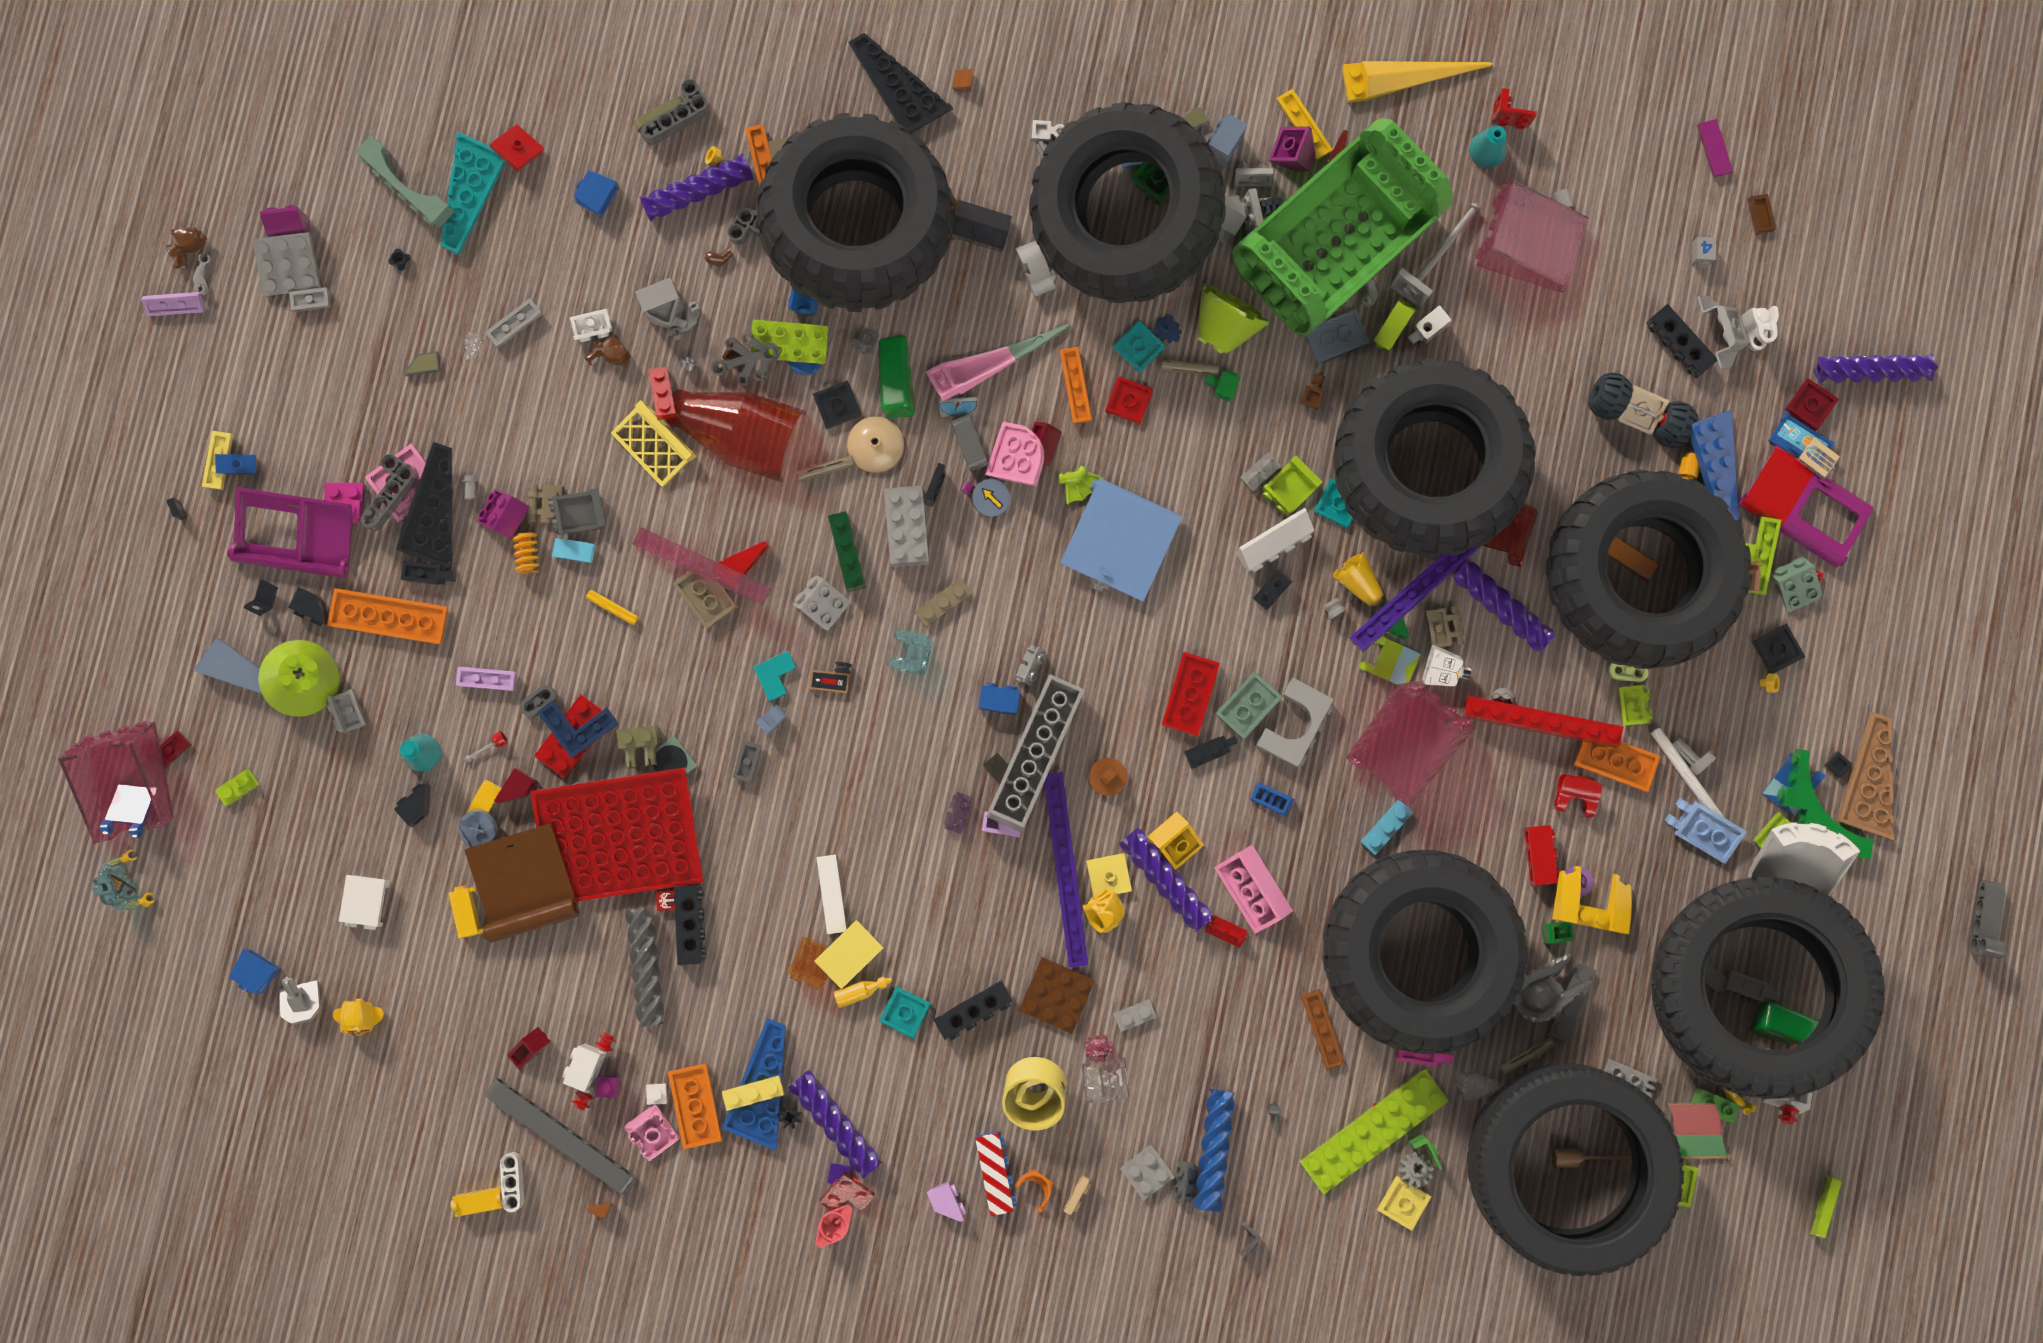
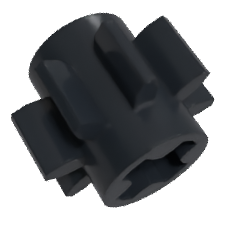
M787 1104L785 1105V1112L783 1110L779 1111L782 1118L778 1122L783 1121L785 1123L784 1128L791 1125L794 1129L795 1122H802L798 1118L802 1111L797 1112V1105L789 1108ZM788 1112L795 1115L792 1122L790 1119H786Z

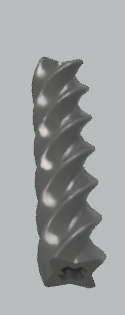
M652 907L625 911L626 920L630 925L627 936L632 944L629 955L634 964L631 974L633 981L636 983L633 993L638 1003L636 1007V1017L640 1022L638 1028L664 1024L662 1021L664 1008L660 1002L662 988L658 982L660 969L655 962L658 950L654 944L655 928L651 923L654 916Z

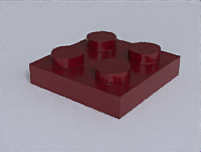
M1806 378L1784 410L1817 431L1839 399L1809 378Z

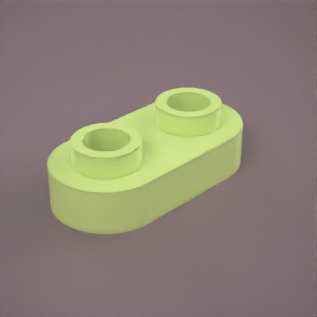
M1611 663L1608 668L1609 675L1615 680L1639 683L1648 677V669H1636ZM1616 667L1620 668L1619 674L1615 672ZM1635 670L1639 671L1638 677L1634 675Z

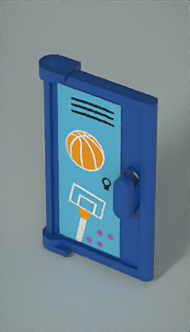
M1788 412L1783 414L1780 423L1768 440L1801 460L1799 457L1813 438H1816L1830 450L1835 444L1834 441H1830L1789 415ZM1811 446L1810 449L1813 450L1807 451L1806 454L1809 458L1811 456V460L1819 465L1821 463L1819 460L1822 461L1826 453L1816 446Z

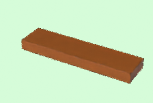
M1320 989L1302 994L1301 998L1325 1069L1329 1070L1344 1065L1345 1062Z

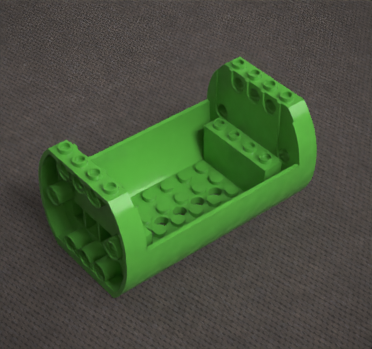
M1386 118L1376 119L1258 227L1237 243L1232 250L1233 262L1240 277L1292 332L1301 336H1309L1448 211L1453 203L1450 182L1447 176L1394 121ZM1358 214H1366L1368 220L1364 222L1360 221L1358 219ZM1350 225L1354 228V232L1348 234L1344 231V227ZM1338 238L1340 245L1333 246L1330 239ZM1324 250L1327 256L1319 258L1317 251ZM1305 262H1310L1313 265L1311 271L1303 268Z

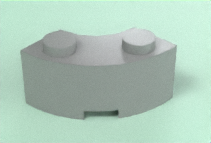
M1036 241L1016 248L1020 265L1034 297L1056 289L1054 285L1056 281L1054 271L1049 270L1044 255Z

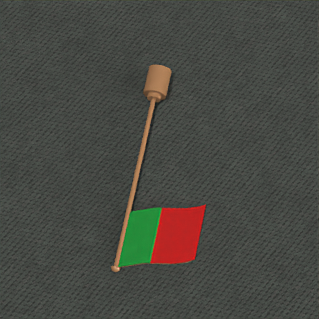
M1667 1103L1672 1113L1674 1135L1678 1139L1680 1145L1679 1152L1682 1153V1159H1726L1727 1161L1731 1159V1155L1726 1153L1720 1116L1714 1103ZM1578 1148L1552 1149V1164L1554 1168H1579L1583 1160L1632 1159L1631 1155L1583 1156V1153L1579 1152Z

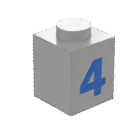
M1697 237L1692 242L1691 264H1696L1698 267H1708L1716 260V238Z

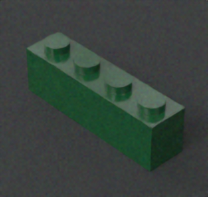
M847 511L828 515L847 592L866 588Z

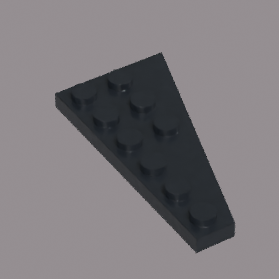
M863 33L848 42L895 122L904 126V129L909 134L914 133L953 110L949 103H946L936 92L929 89L923 81L905 66L898 63L892 55L885 52L867 34Z
M433 442L395 550L452 569L453 448Z

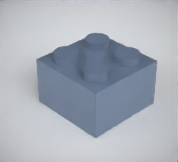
M1229 113L1225 118L1222 117L1219 120L1215 134L1212 133L1207 140L1208 145L1218 160V164L1224 168L1243 140L1248 125Z

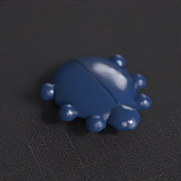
M1173 316L1158 320L1154 334H1158L1161 341L1166 339L1170 344L1172 340L1174 342L1180 340L1179 335L1182 334V331L1178 329L1180 324L1173 321Z

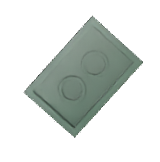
M1254 671L1215 715L1244 740L1280 701L1282 696Z

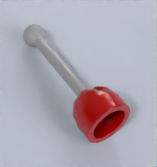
M502 731L495 733L491 738L490 744L472 755L465 756V762L470 763L474 757L492 746L500 748L507 745L508 740Z

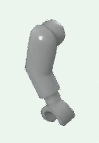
M202 254L198 255L200 264L197 266L193 276L195 290L200 292V295H205L208 292V286L204 277L207 270L205 269L206 265H209L212 261L211 256L208 254L207 262L202 261Z
M697 302L689 304L685 320L688 322L687 328L678 327L669 331L670 336L678 333L675 336V340H680L682 337L681 333L687 332L697 324L700 314V306Z

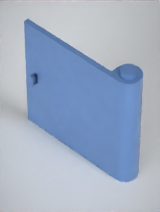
M1099 478L1098 481L1094 480L1090 488L1093 493L1060 564L1144 602L1179 526L1182 515Z

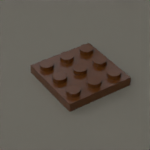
M1041 957L1018 1011L1072 1034L1095 980Z

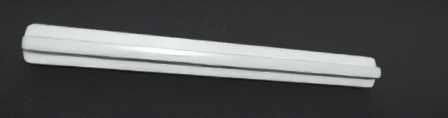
M1657 728L1652 731L1651 735L1700 804L1724 817L1662 729Z

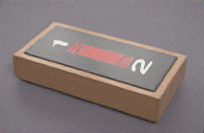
M811 670L809 689L848 694L850 674Z

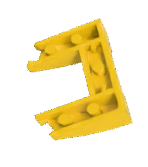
M1573 867L1574 872L1566 874L1565 871H1560L1552 915L1553 920L1629 934L1632 909L1630 884L1625 886L1620 881V876L1613 874L1607 910L1579 905L1581 867Z

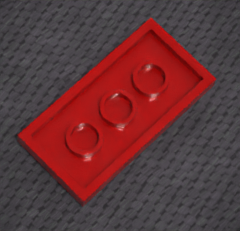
M1183 652L1161 724L1162 726L1199 736L1220 662Z
M580 694L565 716L575 730H577L603 710ZM551 732L534 756L566 779L590 746L574 758H571Z

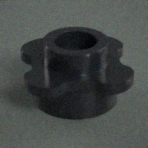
M395 249L388 262L402 271L406 268L407 262L411 260V256L403 253L401 249Z

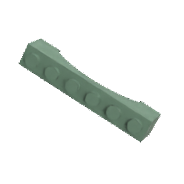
M372 135L356 150L361 156L359 160L367 167L371 165L374 168L372 172L380 179L384 177L386 179L384 183L392 190L396 188L399 191L397 195L405 202L409 200L412 203L410 207L416 213L422 212L425 215L423 219L429 225L435 224L440 228L455 212L436 194L426 196L407 188L398 179L389 160L391 152Z

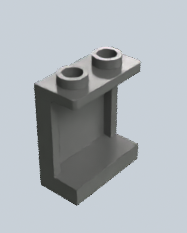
M598 488L575 494L552 495L549 507L550 512L555 514V519L552 520L553 529L558 531V535L603 529L605 527Z

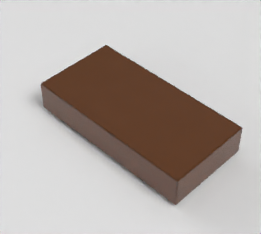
M1768 194L1749 197L1747 200L1755 235L1775 231L1776 228Z

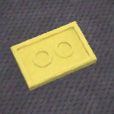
M856 920L815 960V963L842 989L883 947Z

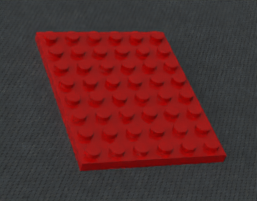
M686 767L530 791L536 827L552 823L577 902L704 882Z

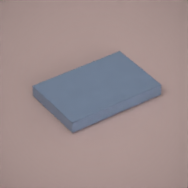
M1356 309L1326 320L1309 336H1305L1317 365L1370 344Z

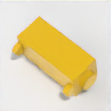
M465 885L454 888V892L449 893L458 938H466L483 933L484 929H481L473 891H476V887L466 888Z
M501 1187L458 1194L451 1201L452 1212H455V1217L503 1208Z

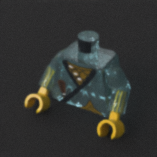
M132 849L123 853L122 857L118 856L105 862L98 872L99 876L93 879V893L99 895L104 905H111L120 911L138 908L139 905L149 907L154 903V901L146 900V898H150L153 895L152 893H146L141 899H138V893L126 864L123 865V862L130 863L137 859V857L133 859L128 857V853L134 851Z

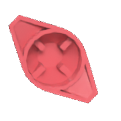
M848 1204L826 1213L821 1218L815 1245L819 1248L836 1243L847 1234L852 1214V1208Z

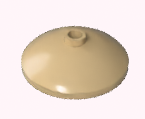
M877 416L868 417L853 427L848 437L847 448L853 462L860 469L870 473H881L890 470L899 462L904 451V439L898 426L889 419ZM873 439L878 440L876 445H873L871 442Z

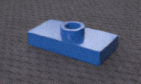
M215 454V473L256 475V455Z

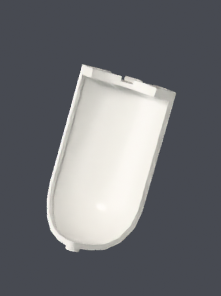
M1789 823L1778 826L1770 831L1749 869L1748 878L1774 877L1794 880L1798 883L1815 887L1819 892L1823 891L1830 896L1860 850L1840 833L1836 834L1826 829L1825 826L1813 823Z

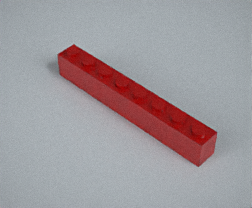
M1473 696L1466 698L1462 717L1617 748L1621 745L1624 726Z

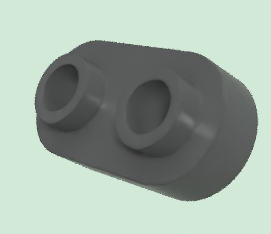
M541 686L521 702V712L528 717L538 715L537 711L552 700H556V691L550 686ZM549 692L550 697L545 699L544 694ZM531 704L534 705V710L532 711L529 710V705Z

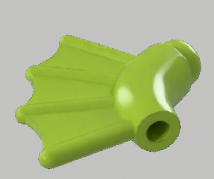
M1080 466L1075 472H1065V474L1060 473L1058 475V482L1065 485L1066 504H1070L1073 501L1083 502L1087 495L1093 493L1090 488L1094 480L1104 479L1088 472L1083 466Z

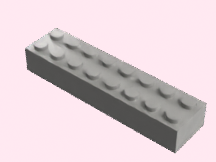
M1049 674L986 817L1022 833L1084 693V689Z

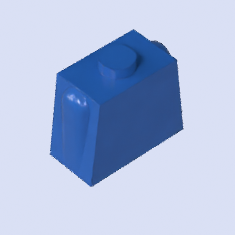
M588 170L584 179H581L577 184V191L574 194L575 203L602 219L617 193L619 185L613 179Z
M248 948L242 950L235 966L230 972L229 978L238 983V987L243 991L263 994L272 980L281 971V968Z

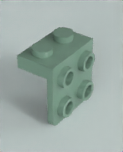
M1804 557L1796 559L1785 566L1778 567L1770 573V579L1779 587L1785 609L1788 612H1792L1822 598L1815 566Z

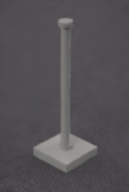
M1472 203L1470 205V210L1416 277L1402 268L1389 288L1420 310L1433 292V290L1422 283L1423 279L1474 215L1481 211L1478 204Z

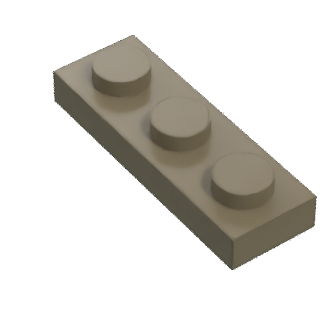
M960 578L916 610L915 613L927 628L972 595V592Z

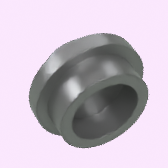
M686 357L685 360L681 359L680 361L682 363L681 367L686 370L695 372L696 368H699L695 359Z

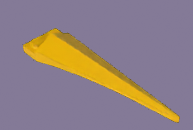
M1362 61V63L1343 64L1342 73L1347 103L1367 101L1420 84L1487 68L1493 63Z

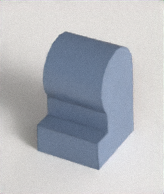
M775 705L760 717L756 723L769 736L787 718V715L778 705Z

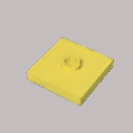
M1124 853L1086 861L1093 897L1105 888L1107 890H1114L1116 894L1132 891Z
M1396 1175L1377 1210L1413 1231L1431 1196L1418 1188L1416 1189L1413 1185L1408 1187L1405 1180L1401 1181V1178Z

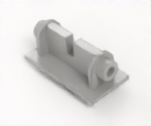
M1033 645L1027 648L1023 661L1028 662V665H1020L1016 674V681L1024 682L1030 687L1032 686V683L1037 678V671L1045 659V651Z

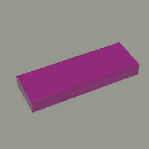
M1717 119L1699 123L1697 128L1713 178L1732 173L1733 169Z

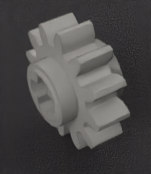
M1413 1152L1411 1157L1407 1154L1404 1156V1160L1398 1163L1403 1168L1397 1172L1404 1175L1400 1180H1408V1187L1413 1183L1416 1189L1421 1185L1426 1186L1428 1184L1427 1180L1433 1178L1429 1172L1433 1171L1434 1168L1428 1167L1431 1160L1424 1161V1154L1417 1157L1416 1152Z

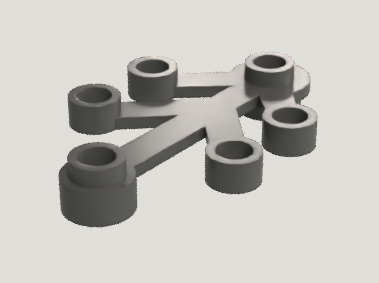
M751 332L743 334L742 342L746 345L750 344L760 351L754 353L738 344L736 338H728L725 341L726 348L729 350L733 349L743 356L728 361L722 359L714 361L711 365V370L715 375H722L729 368L746 364L742 374L737 379L741 386H745L750 383V374L756 361L763 359L760 368L755 371L754 377L758 381H762L767 377V368L770 362L779 358L780 349L775 343L769 342L764 344L755 339ZM746 335L750 337V342L746 340ZM730 340L734 343L733 347L729 344ZM769 349L773 350V355L769 353ZM719 363L723 365V370L719 368ZM758 372L763 374V378L759 377ZM742 377L746 378V383L742 381Z

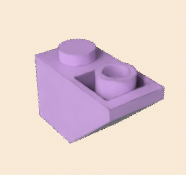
M988 812L984 813L982 832L1020 838L1021 832L986 817Z
M948 1181L927 1191L935 1212L960 1222L964 1221L966 1210L963 1203L959 1204L956 1196L959 1194L954 1184L951 1185Z

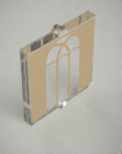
M1813 437L1807 446L1803 447V451L1797 460L1824 480L1830 471L1835 469L1834 466L1840 459V456Z

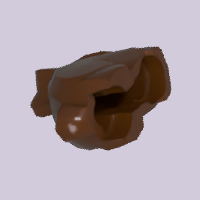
M195 227L171 230L172 244L166 246V251L173 258V267L176 269H186L188 265L183 254L197 252L202 247L203 242L207 240V236L202 231H197Z
M612 333L603 341L600 338H596L592 343V350L584 358L591 366L596 365L599 357L603 356L609 364L627 367L631 355L618 341L617 336Z

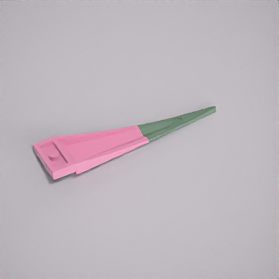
M1066 324L1006 347L944 362L926 371V374L941 400L945 401L958 393L960 395L1070 329L1071 326Z

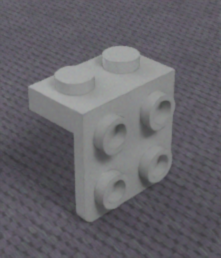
M816 575L808 581L805 590L796 596L793 605L824 630H829L848 607L850 601L826 580Z

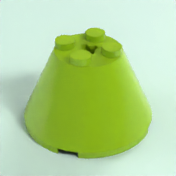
M1203 284L1198 324L1199 336L1197 339L1202 343L1214 345L1213 349L1221 354L1223 352L1228 354V352L1236 349L1269 324L1270 320L1268 318L1264 320L1262 318L1264 314L1228 292L1225 295L1218 291L1219 288Z
M293 640L278 645L266 655L259 670V687L263 697L272 708L288 716L304 717L324 709L327 706V697L336 695L339 686V671L335 660L323 647L310 641ZM302 673L304 677L301 676L300 679H296L295 674Z

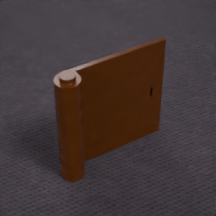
M552 823L464 849L488 921L483 930V935L489 942H496L579 917V906Z

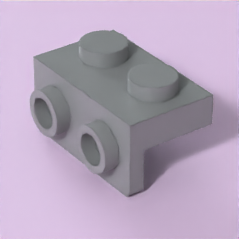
M353 689L327 697L328 702L326 705L329 712L333 713L335 719L333 724L337 731L346 734L367 725Z

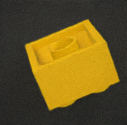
M1178 812L1174 813L1148 836L1175 870L1204 846L1190 824Z

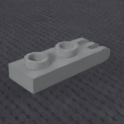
M1608 1059L1604 1071L1632 1083L1650 1098H1652L1653 1094L1646 1092L1647 1088L1655 1091L1656 1087L1650 1085L1649 1082L1658 1084L1659 1081L1611 1059Z

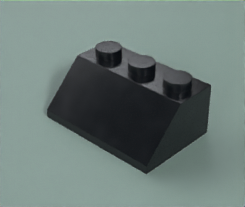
M958 199L953 216L951 237L1002 253L1009 233L1012 216Z

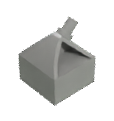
M1238 195L1234 197L1225 196L1226 215L1219 232V240L1231 247L1246 219L1241 197Z
M671 277L635 291L643 313L650 323L661 327L680 326L685 329L687 328L688 322L680 319L684 306Z

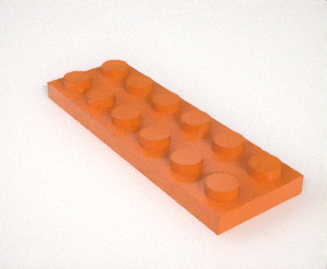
M334 588L327 626L442 645L449 608Z

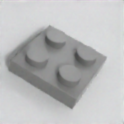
M1149 1145L1120 1167L1143 1201L1175 1178L1152 1145Z

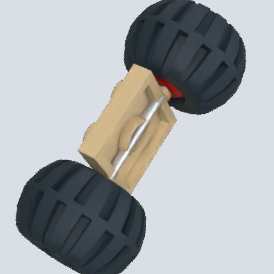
M1619 373L1603 374L1594 384L1589 396V408L1597 417L1605 420L1616 419L1649 435L1654 433L1657 441L1669 448H1680L1690 441V436H1692L1690 426L1692 427L1698 421L1697 412L1688 403L1681 401L1669 403L1668 399L1636 385L1632 386L1630 381Z

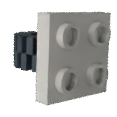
M1256 188L1249 189L1241 200L1246 214L1243 225L1244 231L1249 234L1284 203L1283 198L1273 197L1271 199L1269 197L1258 199Z

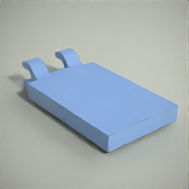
M1679 798L1676 805L1685 812L1680 819L1668 814L1665 821L1677 828L1674 832L1675 835L1726 864L1747 831L1697 801L1691 805L1682 798Z

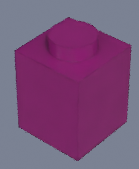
M601 1075L596 1077L595 1097L616 1098L619 1096L620 1076Z

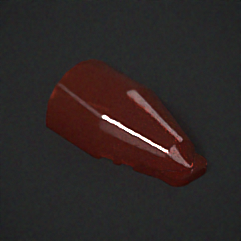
M679 389L672 393L676 417L665 419L668 425L682 430L727 465L782 483L781 471L785 451L794 426L801 415L805 416V410L750 392H688Z

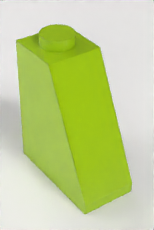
M1401 298L1399 299L1374 339L1378 348L1383 351L1386 349L1390 351L1416 310V307Z

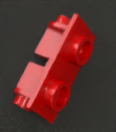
M1212 915L1213 917L1209 921L1205 932L1240 948L1246 939L1248 930L1216 915Z

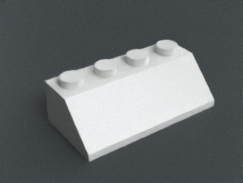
M1303 508L1239 547L1236 555L1247 573L1250 571L1257 572L1264 567L1262 564L1269 560L1271 563L1280 557L1279 553L1284 550L1288 553L1296 547L1294 544L1299 541L1304 543L1312 538L1311 534L1314 532V528L1306 509Z

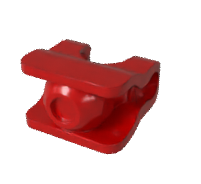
M1561 774L1558 779L1554 801L1555 811L1564 812L1571 799L1581 798L1583 801V815L1587 818H1593L1601 796L1602 785L1586 777Z

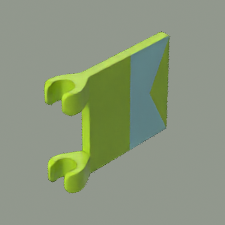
M1382 636L1375 642L1383 645L1375 665L1363 661L1360 663L1359 669L1406 689L1421 654Z

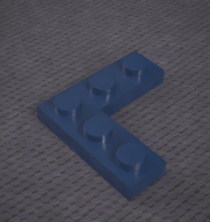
M553 700L537 711L571 758L577 756L619 724L608 708H605L577 730H575Z

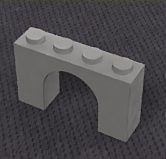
M1291 678L1282 696L1301 706L1306 711L1309 719L1306 733L1298 739H1286L1265 728L1255 747L1297 768L1299 765L1303 766L1306 761L1307 755L1305 753L1308 748L1312 749L1316 741L1314 736L1317 731L1320 732L1325 724L1323 719L1326 714L1329 715L1334 707L1332 704L1334 699L1295 678Z

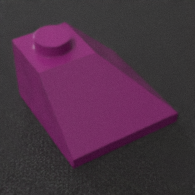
M1281 127L1268 161L1293 171L1309 172L1316 155L1312 128Z

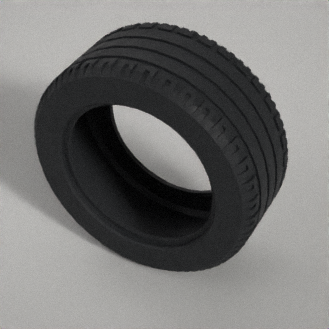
M1553 1063L1531 1068L1527 1072L1524 1071L1514 1076V1079L1508 1080L1500 1086L1501 1089L1492 1094L1488 1099L1487 1105L1484 1104L1479 1112L1480 1116L1478 1119L1476 1118L1473 1125V1133L1470 1135L1468 1143L1469 1152H1467V1172L1473 1197L1481 1214L1495 1233L1513 1250L1531 1263H1535L1546 1270H1553L1555 1273L1570 1274L1571 1276H1585L1587 1274L1589 1276L1602 1275L1603 1272L1608 1274L1620 1270L1622 1266L1625 1268L1635 1263L1636 1259H1641L1649 1253V1249L1655 1247L1661 1241V1236L1664 1233L1666 1234L1672 1225L1670 1222L1672 1218L1675 1219L1679 1209L1677 1205L1678 1202H1681L1683 1192L1681 1186L1684 1184L1682 1153L1679 1152L1680 1145L1676 1135L1673 1134L1674 1130L1669 1120L1665 1118V1114L1645 1092L1632 1083L1601 1069L1576 1063ZM1576 1104L1599 1107L1605 1110L1618 1123L1630 1147L1632 1173L1624 1197L1609 1215L1586 1227L1560 1229L1537 1222L1524 1209L1515 1188L1513 1175L1514 1159L1520 1140L1537 1119L1554 1109Z

